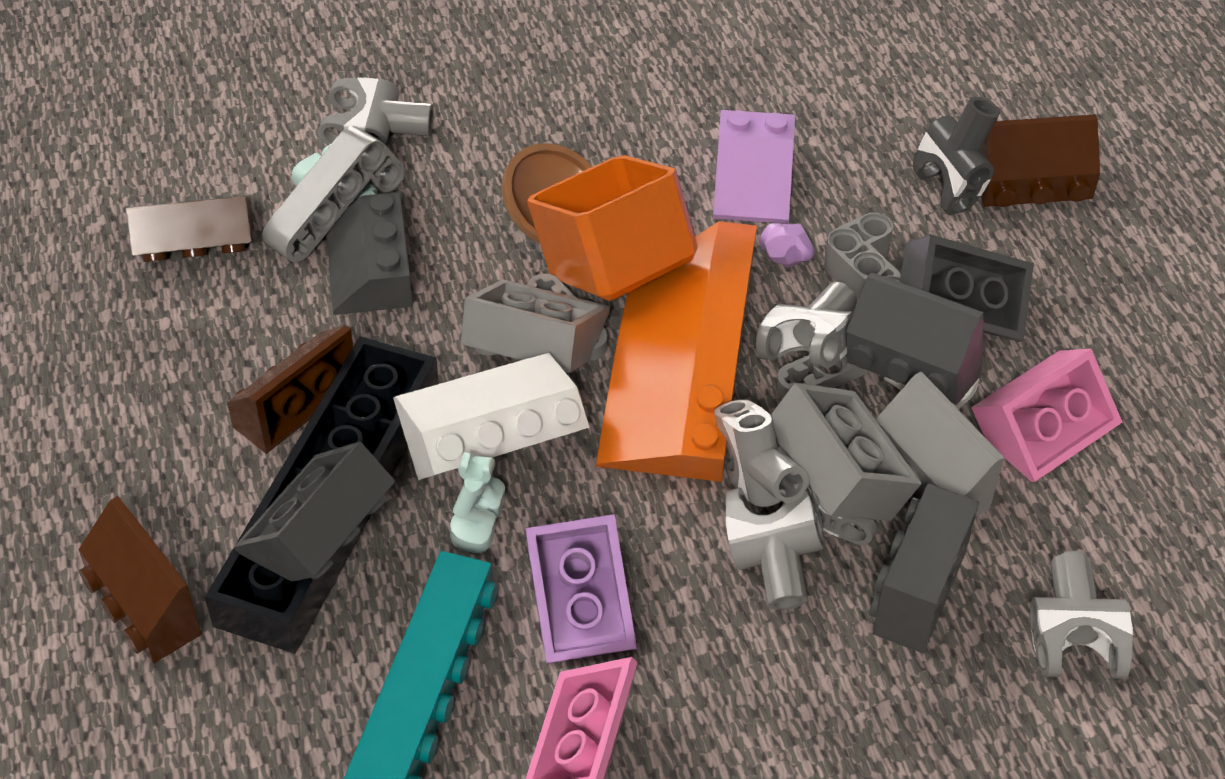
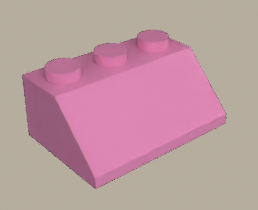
M1092 349L1060 350L971 407L983 436L1031 482H1036L1123 423Z
M633 657L559 673L526 779H606L638 663Z

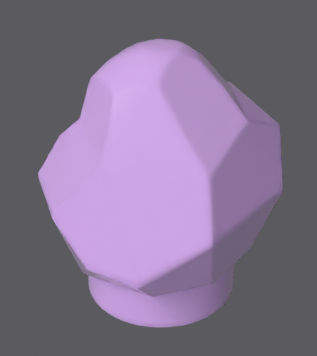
M771 223L761 234L760 246L766 252L767 258L775 263L782 264L786 268L795 266L802 261H810L815 254L814 248L801 224L781 225L779 223Z

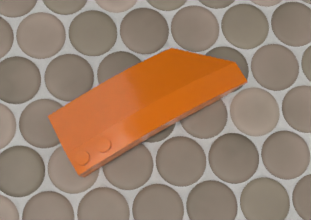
M718 221L695 236L698 249L692 261L627 294L611 372L596 467L718 482L723 481L728 442L716 424L714 412L719 406L733 401L757 225Z

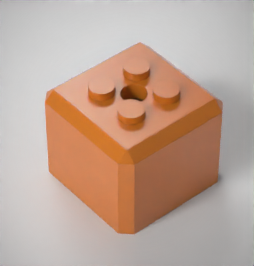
M626 155L613 157L530 195L527 200L549 273L556 276L564 284L608 301L629 293L692 261L698 249L676 168Z

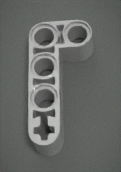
M357 126L345 128L267 222L262 233L263 241L270 248L293 263L304 260L368 182L383 192L395 190L403 180L404 167L383 142Z
M864 214L834 229L827 237L824 268L837 282L845 283L854 291L857 302L866 278L871 272L900 282L901 273L885 259L889 253L893 223L884 214Z

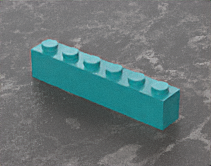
M440 550L343 779H422L419 773L423 763L430 764L436 753L438 736L435 733L440 722L447 723L450 718L454 703V696L451 695L455 683L462 684L466 677L469 666V657L466 655L470 645L477 646L481 639L484 627V620L481 617L484 609H492L496 601L498 583L493 582L492 563Z

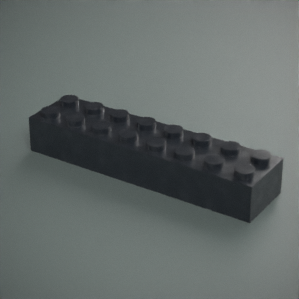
M359 336L239 540L317 454L361 441L392 477L408 448L393 397L438 385L437 358ZM371 514L366 515L359 523V534L347 545L339 547L331 557L333 559L332 566L317 579L307 578L291 582L240 555L233 548L205 595L212 626L296 654Z

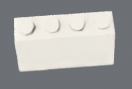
M550 353L393 397L418 480L459 468L465 452L472 454L471 459L475 456L492 458L590 428L577 386Z

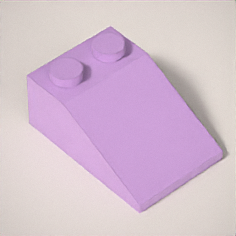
M721 110L713 219L789 224L795 115Z
M615 514L525 528L546 664L636 650L637 645Z

